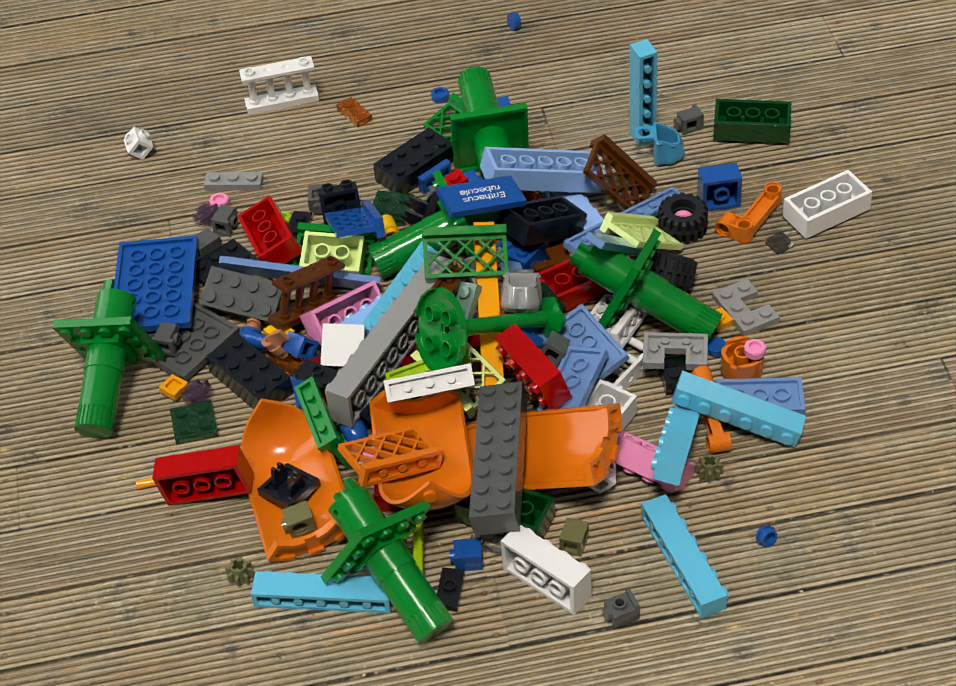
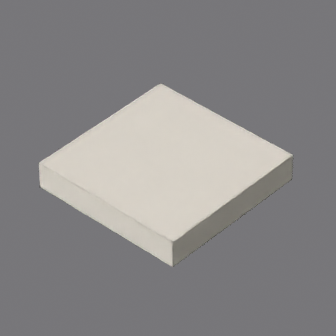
M323 323L321 365L344 367L349 356L354 354L360 342L365 340L366 325Z

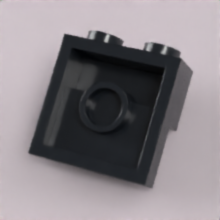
M343 180L339 185L334 186L331 183H326L317 189L325 225L329 224L325 219L324 213L361 207L358 187L355 181Z
M686 355L664 358V369H658L666 396L674 394L682 370L692 374L693 370H686Z

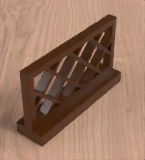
M605 134L591 140L589 146L592 150L583 173L624 210L632 207L631 201H635L636 205L646 200L650 190L656 187L657 181ZM598 154L602 157L603 161H599ZM601 164L605 165L607 174H603ZM593 165H595L597 175L591 171ZM611 166L616 170V173L612 172ZM614 176L618 177L620 186L616 185ZM606 177H608L611 187L606 184ZM624 178L629 181V185H626ZM627 188H631L633 198H630ZM618 189L622 190L624 199L620 197ZM637 190H639L642 193L641 197H639Z

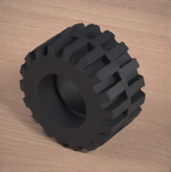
M675 193L672 196H667L665 200L661 201L658 208V227L680 243L685 242L687 244L690 241H698V238H702L707 232L708 206L704 200H700L699 196H693L690 193ZM680 210H686L692 215L680 217L675 215V213Z
M656 250L651 258L654 263L650 270L667 279L676 287H692L698 263L685 256Z

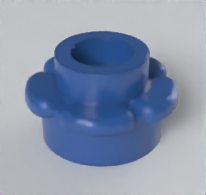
M770 525L760 527L756 533L757 543L765 547L772 546L778 537L775 528Z

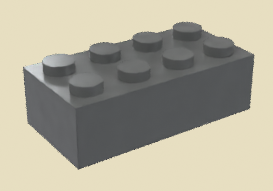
M211 266L199 304L213 312L245 320L255 318L261 324L270 325L268 323V316L280 310L282 291L273 286L271 280Z

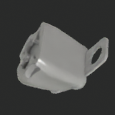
M514 269L512 272L503 274L504 280L501 293V307L503 311L524 313L539 311L542 305L541 275L534 273V270Z

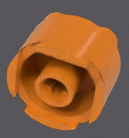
M733 337L722 347L721 373L726 379L761 378L764 357L752 360L744 354V345L749 341V337Z

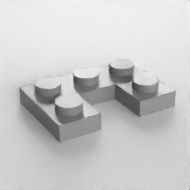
M748 279L712 292V299L734 319L733 325L742 336L750 335L779 323L780 317L769 304L752 311L746 306L744 302L758 297V290Z
M644 332L643 369H664L665 354H686V370L707 366L708 334Z

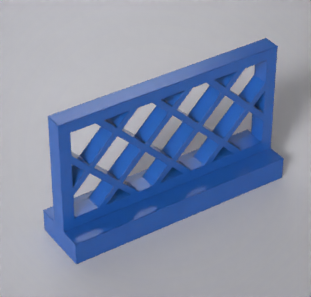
M362 200V207L324 213L327 223L337 238L373 232L377 238L385 237L383 217L370 200Z

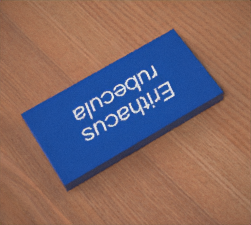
M511 175L437 187L436 194L451 218L526 206L527 202Z

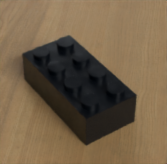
M428 127L373 164L375 181L399 198H402L419 186V176L445 159L449 160L451 164L453 163L452 142Z
M560 195L527 201L526 206L502 210L499 224H506V235L514 238L518 244L529 246L570 238L582 232L587 213Z
M239 334L206 355L209 372L253 410L261 398L282 402L294 393L291 377Z

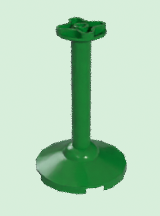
M444 287L427 289L420 296L415 308V317L419 316V333H415V341L421 358L427 367L434 371L461 365L466 354L468 336L503 332L515 323L520 329L539 327L541 333L548 337L552 330L558 334L560 333L562 326L566 323V317L561 312L557 299L553 296L544 297L541 308L536 312L465 319L461 304L451 291Z

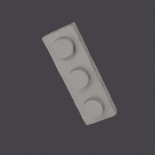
M206 172L204 188L205 191L261 190L263 173Z

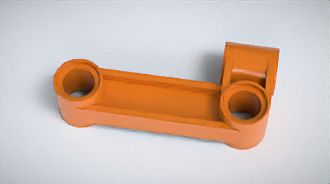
M777 182L767 183L764 186V191L743 216L725 212L715 224V231L723 237H728L740 243L751 242L753 235L776 207L781 205L782 186Z
M699 366L692 371L693 375L714 382L709 367ZM702 414L708 435H706V445L709 454L731 451L732 442L728 431L723 432L720 420Z

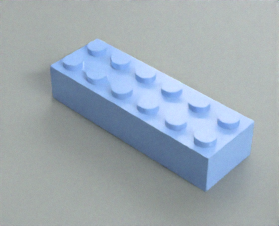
M484 148L480 168L485 179L511 175L520 190L533 192L557 191L568 193L585 192L590 194L600 193L601 188L583 173L591 151ZM593 165L591 171L597 175L595 165Z

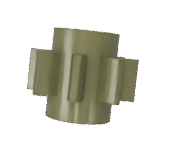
M711 454L705 455L703 458L699 457V463L696 464L695 472L699 473V479L709 482L716 478L720 479V473L723 472L724 464L719 463L720 457Z
M242 557L231 559L230 567H225L228 582H234L237 586L248 584L250 577L254 576L251 561L246 562Z

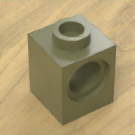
M307 500L282 509L284 519L280 521L284 531H289L292 539L318 530Z
M566 518L559 537V549L566 551L570 555L582 557L589 537V522Z

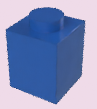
M289 331V341L284 343L283 349L287 353L302 359L310 360V358H313L319 342L307 336Z
M481 538L453 540L454 549L449 550L450 563H455L456 569H465V571L483 570Z

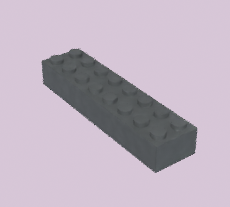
M522 381L480 386L469 509V520L475 536L520 531L528 402Z

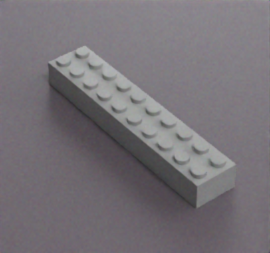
M442 256L437 257L444 265L451 260ZM424 261L417 273L413 274L407 286L402 288L400 295L396 300L392 301L386 313L381 315L379 322L375 327L371 328L365 340L360 342L358 349L349 356L344 367L338 370L336 377L326 386L327 409L332 421L353 428L361 417L359 414L362 409L384 386V381L386 380L385 373L397 369L415 346V333H419V318L414 317V309L420 296L427 289H431L438 280H425ZM434 261L429 266V274H438L443 268Z

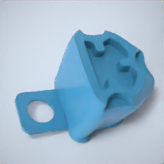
M654 122L653 126H636L634 128L636 140H653V157L656 167L660 165L672 166L684 157L683 140L680 134L673 128L659 122ZM641 130H647L650 132V134L647 136H641L639 132Z

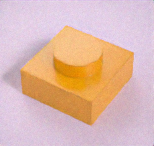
M722 307L716 309L723 314L714 330L716 333L732 326L734 321Z
M173 374L159 386L160 393L175 401L189 389L187 381Z

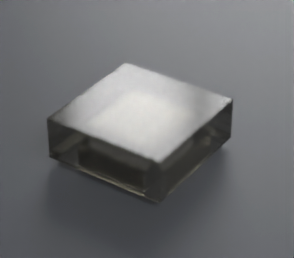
M782 231L766 238L765 242L777 255L794 247V242Z

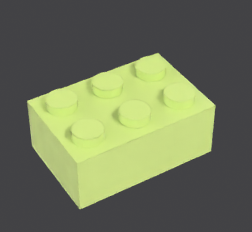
M305 231L299 266L305 267L328 256H333L345 264V268L339 271L362 274L366 253L365 237L351 235L337 238L334 233Z

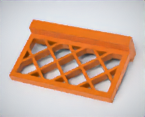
M416 426L338 444V451L359 475L358 483L365 487L438 469L441 466L443 449L439 445L433 446ZM414 435L416 440L405 436ZM393 440L397 441L398 443L394 444L386 441ZM371 444H372V445L379 446V447H378V449H376V448L368 447L367 445H371ZM401 444H408L413 446V448L401 446ZM382 448L390 449L394 452L390 453L387 451H383ZM350 449L357 450V451H359V453H358V454H357V453H353V452H350V451H348V450H350ZM363 452H364V453L372 454V455H375V456H374V458H372V457L364 456V455H362V454H363Z

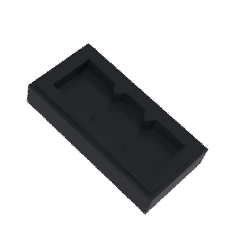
M305 358L294 372L295 378L303 381L313 376L318 386L325 389L328 383H331L336 377L338 371Z
M442 567L437 595L448 611L458 612L465 579V569Z

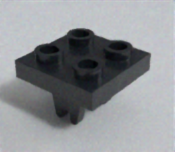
M436 191L426 201L410 196L405 204L412 210L405 209V212L401 214V218L408 224L413 225L436 213L439 209L437 203L439 197Z
M278 462L277 469L271 468V477L257 490L259 496L283 508H287L303 502L321 484L319 478L289 463L283 465V463Z

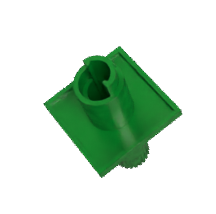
M473 66L462 71V74L458 77V85L465 113L450 115L454 171L458 168L463 173L475 170V172L480 171L481 177L485 180L480 168L485 147L529 149L528 108L526 103L499 107L489 71L486 68L484 69V67Z
M440 170L432 172L435 181H432L435 190H437V187L448 186ZM440 200L437 201L441 209L440 211L368 246L384 279L403 268L422 241V228L472 226L473 222H494V224H499L502 210L451 218ZM452 242L447 248L449 249L455 245H458L459 249L462 247L457 242ZM471 242L468 245V248H470L473 252L474 242ZM436 243L428 244L436 251L441 249ZM464 250L467 256L471 255L466 250Z
M656 229L653 230L635 260L620 252L602 250L595 245L591 248L582 242L579 244L568 263L579 269L577 273L614 294L599 320L604 329L606 325L611 327L620 310L625 311L627 306L631 304L680 333L708 334L709 340L723 314L650 270L654 263L651 258L661 243L658 240L661 232Z
M113 279L104 281L102 290L97 293L93 318L53 320L52 326L59 336L85 359L84 376L74 429L80 435L98 439L108 438L113 435L126 362L146 361L153 363L156 360H164L165 352L134 320L136 297L127 291L114 289L115 281Z
M353 477L347 478L344 481L346 488L334 494L335 502L329 507L328 511L347 538L348 543L320 577L325 584L331 581L337 583L344 579L347 574L352 573L354 575L367 568L418 644L426 643L441 634L454 622L453 617L404 545L407 542L406 538L417 530L416 525L427 518L426 513L432 507L429 503L423 501L385 517L366 487L359 486Z

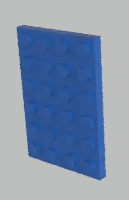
M197 235L119 243L114 289L127 291L136 297L134 320L145 332L157 331L161 322L177 324L180 329L191 328L199 242Z

